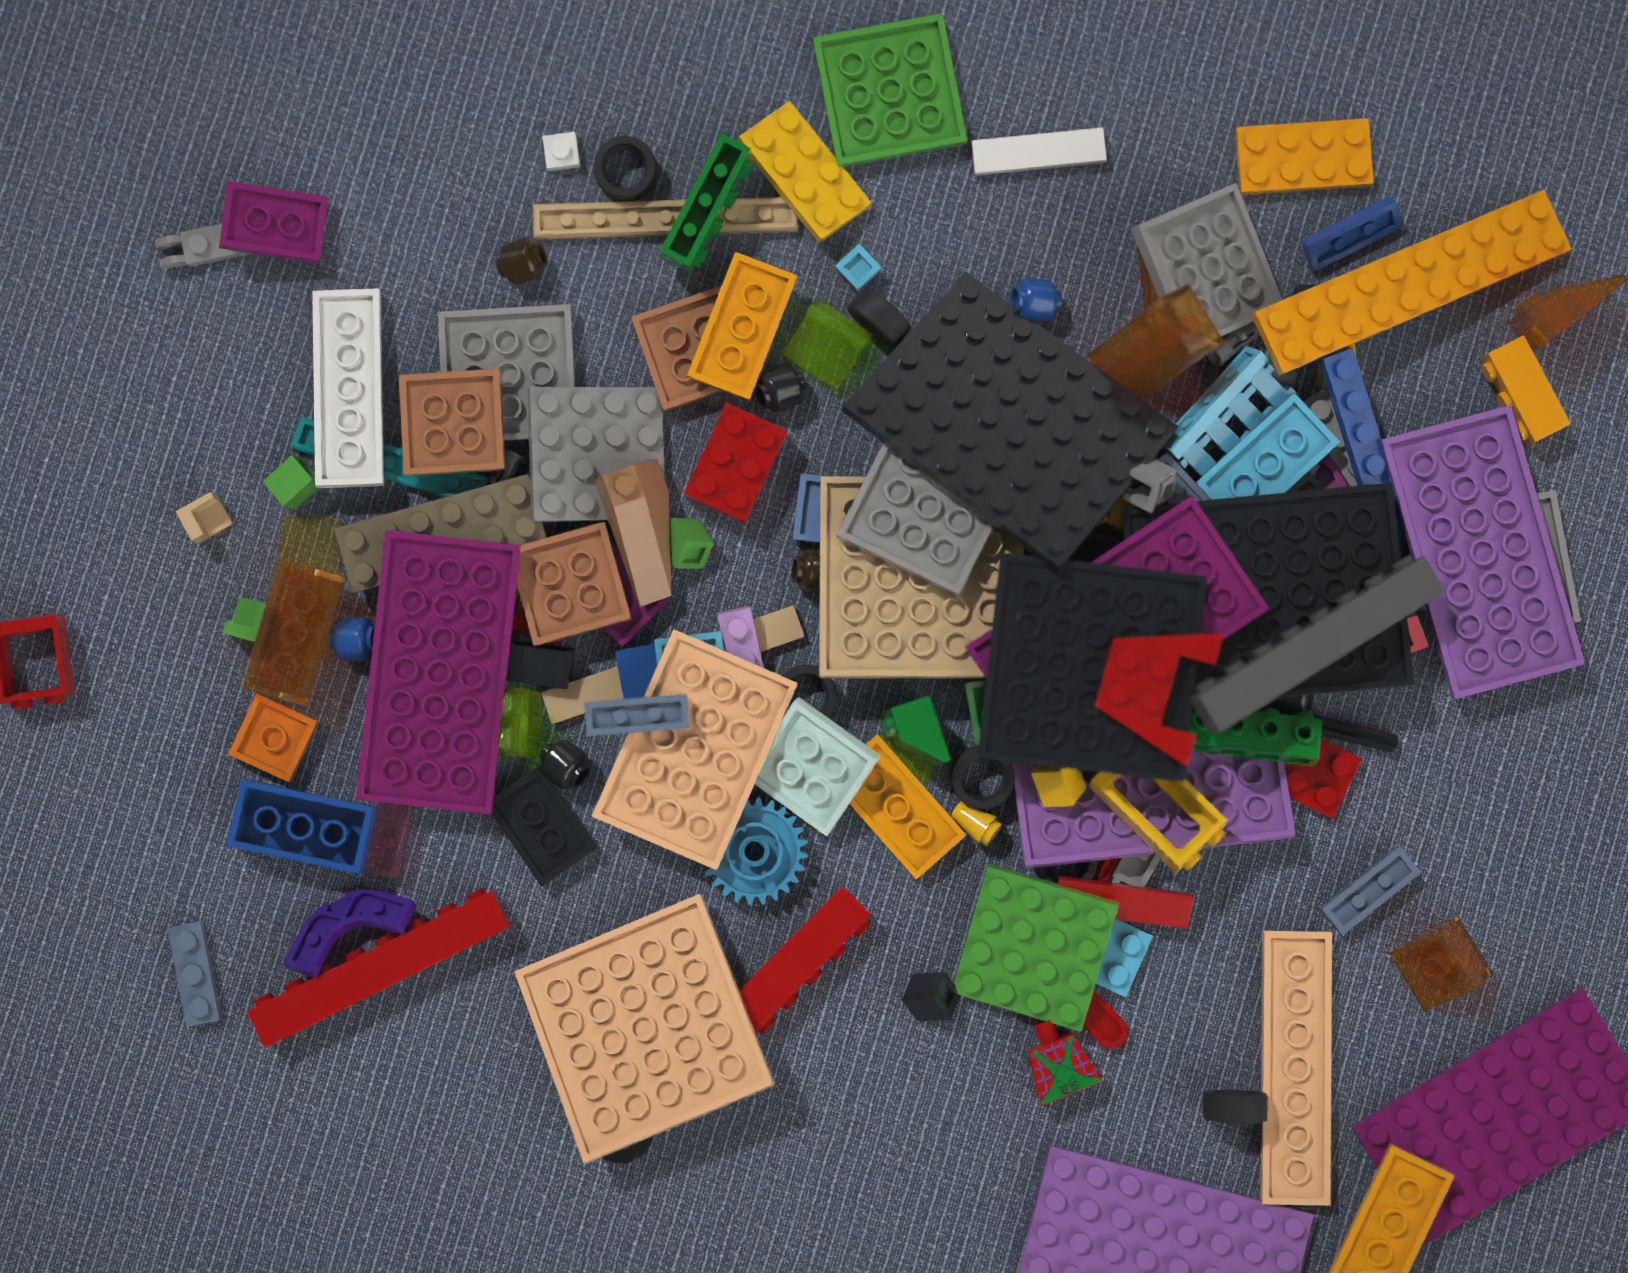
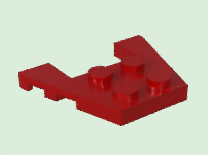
M1215 633L1113 639L1095 706L1179 763L1188 765L1196 735L1162 726V718L1179 656L1215 665L1223 635Z

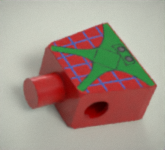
M1051 1020L1042 1021L1033 1026L1040 1044L1028 1048L1027 1052L1037 1099L1041 1106L1101 1083L1098 1073L1072 1032L1059 1036Z

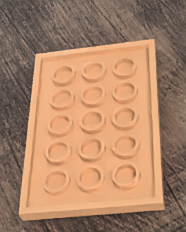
M673 629L644 697L687 694L690 728L628 733L592 817L717 870L798 683Z

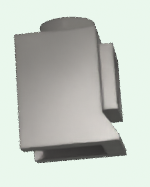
M1152 459L1148 464L1138 465L1131 469L1129 476L1144 484L1132 491L1126 492L1123 499L1152 513L1155 506L1172 498L1177 479L1175 477L1176 469L1156 459Z

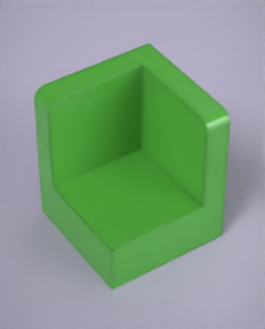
M291 455L264 480V484L282 506L293 510L297 509L319 489L315 486V472L304 459Z
M669 517L671 564L674 568L703 569L714 541L698 519Z
M241 597L233 621L226 620L223 633L262 644L273 606Z

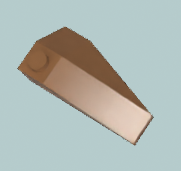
M658 459L634 464L600 476L594 482L639 607L670 597L669 490Z

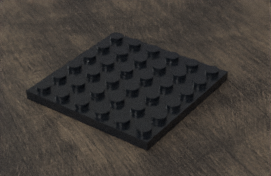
M1001 553L977 758L1184 782L1186 765L1179 763L1149 743V741L1095 706L1113 639L1201 634L1207 576L1067 560L1057 573L1036 556ZM1179 656L1161 722L1162 726L1190 733L1193 704L1189 698L1194 695L1198 661Z

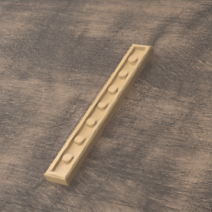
M782 197L737 198L732 209L726 208L720 218L724 221V224L719 234L798 232V217ZM686 200L533 204L534 239L668 236Z
M794 605L753 619L760 653L805 637ZM617 667L570 682L568 689L553 688L541 692L551 724L584 714V702L623 699Z

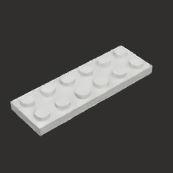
M380 289L312 291L316 488L384 486Z

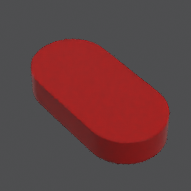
M1093 991L1083 1027L1103 1047L1109 1049L1118 1048L1125 1043L1128 1037L1127 1024L1097 992Z

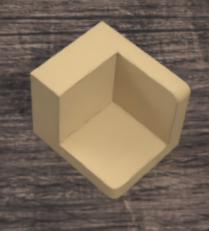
M212 492L176 511L191 541L198 544L233 525L219 496Z

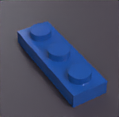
M1388 196L1301 240L1308 266L1315 272L1402 228L1396 201L1391 196Z

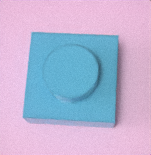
M858 244L835 266V269L859 292L882 270V267Z

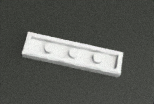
M1103 128L971 141L974 176L1106 163L1107 160Z

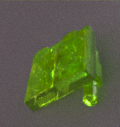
M817 299L815 304L812 303L807 310L806 318L782 352V356L830 388L838 391L869 345L874 334L820 299Z
M527 688L506 689L503 699L499 757L538 758L539 735L543 734L544 716L540 715L541 691H529L530 689Z

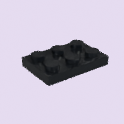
M540 766L494 796L492 815L541 887L598 849L555 784L540 772Z

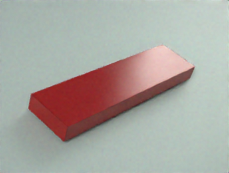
M1065 876L1058 877L1057 884L1060 886L1119 902L1115 917L1117 920L1188 929L1194 897L1192 893Z

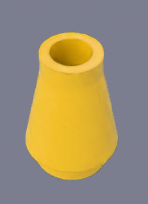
M962 800L951 814V817L977 844L983 843L989 846L1002 827V824L997 821V816L980 809H975L963 803Z

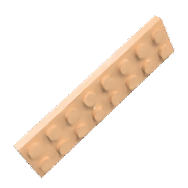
M1262 930L1261 1092L1268 1095V1121L1261 1123L1260 1200L1262 1204L1331 1205L1332 932Z

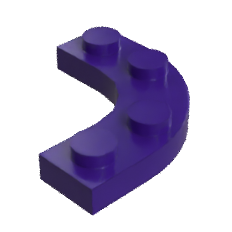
M365 889L345 893L346 897L330 905L327 903L323 904L307 919L299 931L283 965L288 970L317 978L332 946L340 936L350 929L360 926L376 927L403 935L417 905L411 899L379 890Z

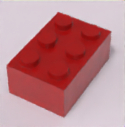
M726 402L684 491L685 498L746 526L788 437L787 430Z

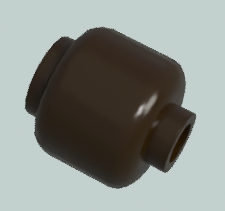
M530 237L502 245L499 258L496 259V267L502 278L506 277L514 285L523 284L542 277L544 268L548 266L544 247L540 242H535Z
M804 549L799 556H795L791 569L792 581L797 583L799 589L804 592L820 593V549Z

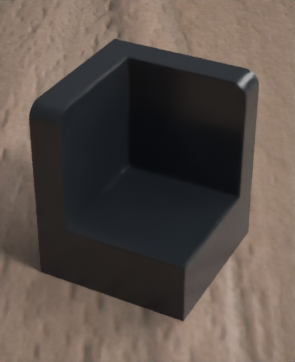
M946 972L918 973L912 975L902 997V1002L917 1021L951 1020L961 995L957 994L956 985Z

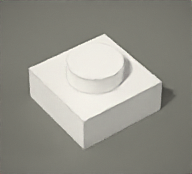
M575 132L542 136L548 171L581 167Z

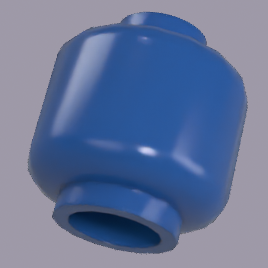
M1024 278L1019 282L1018 286L1013 287L1010 304L1015 307L1014 312H1019L1024 319H1031L1035 322H1049L1055 312H1059L1061 309L1062 295L1060 292H1057L1056 286L1051 280Z
M366 617L340 619L329 633L331 649H334L337 657L343 661H366L371 659L375 624Z

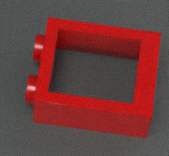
M50 614L0 622V704L11 705V710L31 708L32 701L44 700L45 705L64 703L65 696L75 695L65 616ZM53 631L60 687L16 694L9 638Z

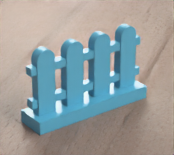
M1246 346L1176 423L1179 426L1176 434L1162 450L1170 456L1177 458L1176 462L1181 467L1186 468L1189 465L1202 478L1218 463L1203 449L1210 440L1224 453L1222 456L1224 458L1296 391L1288 385L1283 388L1271 375L1275 369L1267 363L1269 359L1262 351ZM1255 391L1269 404L1262 413L1249 401V397ZM1233 415L1247 429L1240 438L1226 425Z

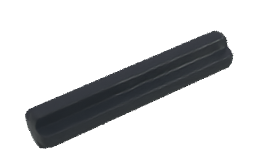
M1312 714L1314 719L1322 720L1321 735L1386 752H1395L1397 748L1398 736L1395 734Z

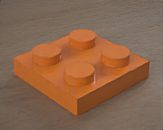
M256 693L228 755L287 782H292L320 721Z

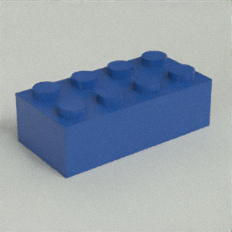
M241 779L226 846L357 874L366 873L380 807Z

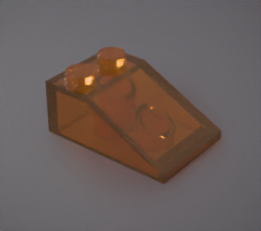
M1624 275L1550 289L1542 296L1535 292L1511 310L1515 316L1507 324L1518 337L1525 336L1534 352L1554 339L1628 281V279Z

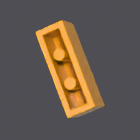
M1524 335L1481 358L1483 375L1488 382H1493L1499 393L1497 394V400L1500 407L1511 405L1521 441H1524L1526 446L1571 424Z

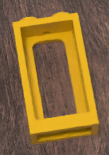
M1099 772L1091 780L1089 788L1176 874L1183 867L1189 871L1202 858L1198 853L1207 844L1211 848L1214 847L1226 835L1222 829L1228 820L1186 779L1184 782L1151 778L1199 826V833L1183 848L1174 847L1115 788L1114 782L1121 775Z

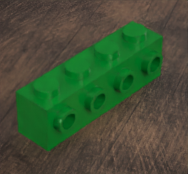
M722 133L720 134L660 250L662 260L689 274H692L695 266L698 268L702 267L709 252L705 247L710 237L716 239L724 224V221L720 219L726 208L731 210L738 198L739 191L735 190L741 178L747 180L753 169L754 162L751 161L752 153L750 147Z
M1194 706L1192 707L1190 734L1196 735L1192 751L1312 767L1319 760L1322 720L1314 719V715L1310 713L1297 712L1293 716L1281 715L1277 709L1261 708L1259 712L1254 711L1222 732L1210 734Z

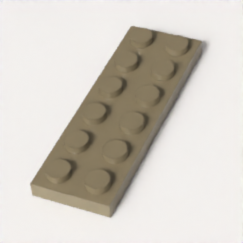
M530 474L334 528L352 593L379 586L385 530L523 545L547 538L543 522H533Z

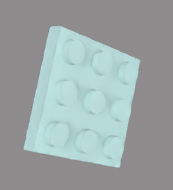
M798 697L782 719L754 784L822 834L828 836L881 755Z

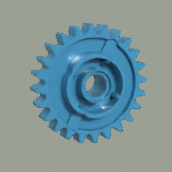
M761 797L757 798L753 806L750 805L747 799L718 869L709 868L705 872L706 875H716L717 878L712 884L713 887L720 884L725 886L723 896L733 891L735 893V902H738L742 896H746L748 905H751L754 897H758L762 905H764L767 895H771L777 901L779 899V889L789 893L790 889L787 883L789 881L799 882L795 871H805L806 869L799 863L800 859L808 857L807 853L800 851V847L806 845L808 840L798 838V835L804 828L793 827L792 824L795 822L796 816L785 818L784 815L787 807L784 806L779 811H775L774 800H771L767 807H764ZM757 841L763 845L764 855L760 860L752 861L747 858L745 848L749 842Z

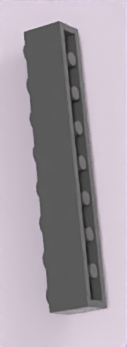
M1409 555L1392 565L1395 571L1387 576L1379 573L1364 582L1367 588L1358 594L1355 590L1344 594L1337 599L1339 605L1329 611L1325 607L1308 617L1311 623L1305 627L1300 628L1298 624L1281 634L1283 640L1273 646L1271 642H1268L1252 652L1255 658L1244 664L1241 659L1224 669L1227 675L1218 681L1212 677L1196 687L1198 693L1189 699L1209 733L1222 732L1444 593L1445 589L1426 557L1412 559Z

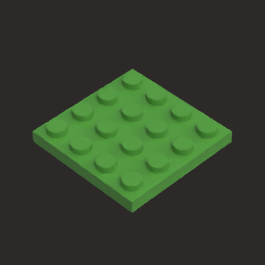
M943 13L813 37L838 167H848L967 144L968 140Z
M988 863L954 981L957 994L1043 1021L1051 1020L1053 1024L1081 1032L1119 902Z

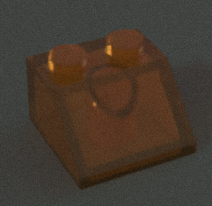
M1458 915L1431 926L1389 953L1424 1011L1476 990L1493 974V971Z

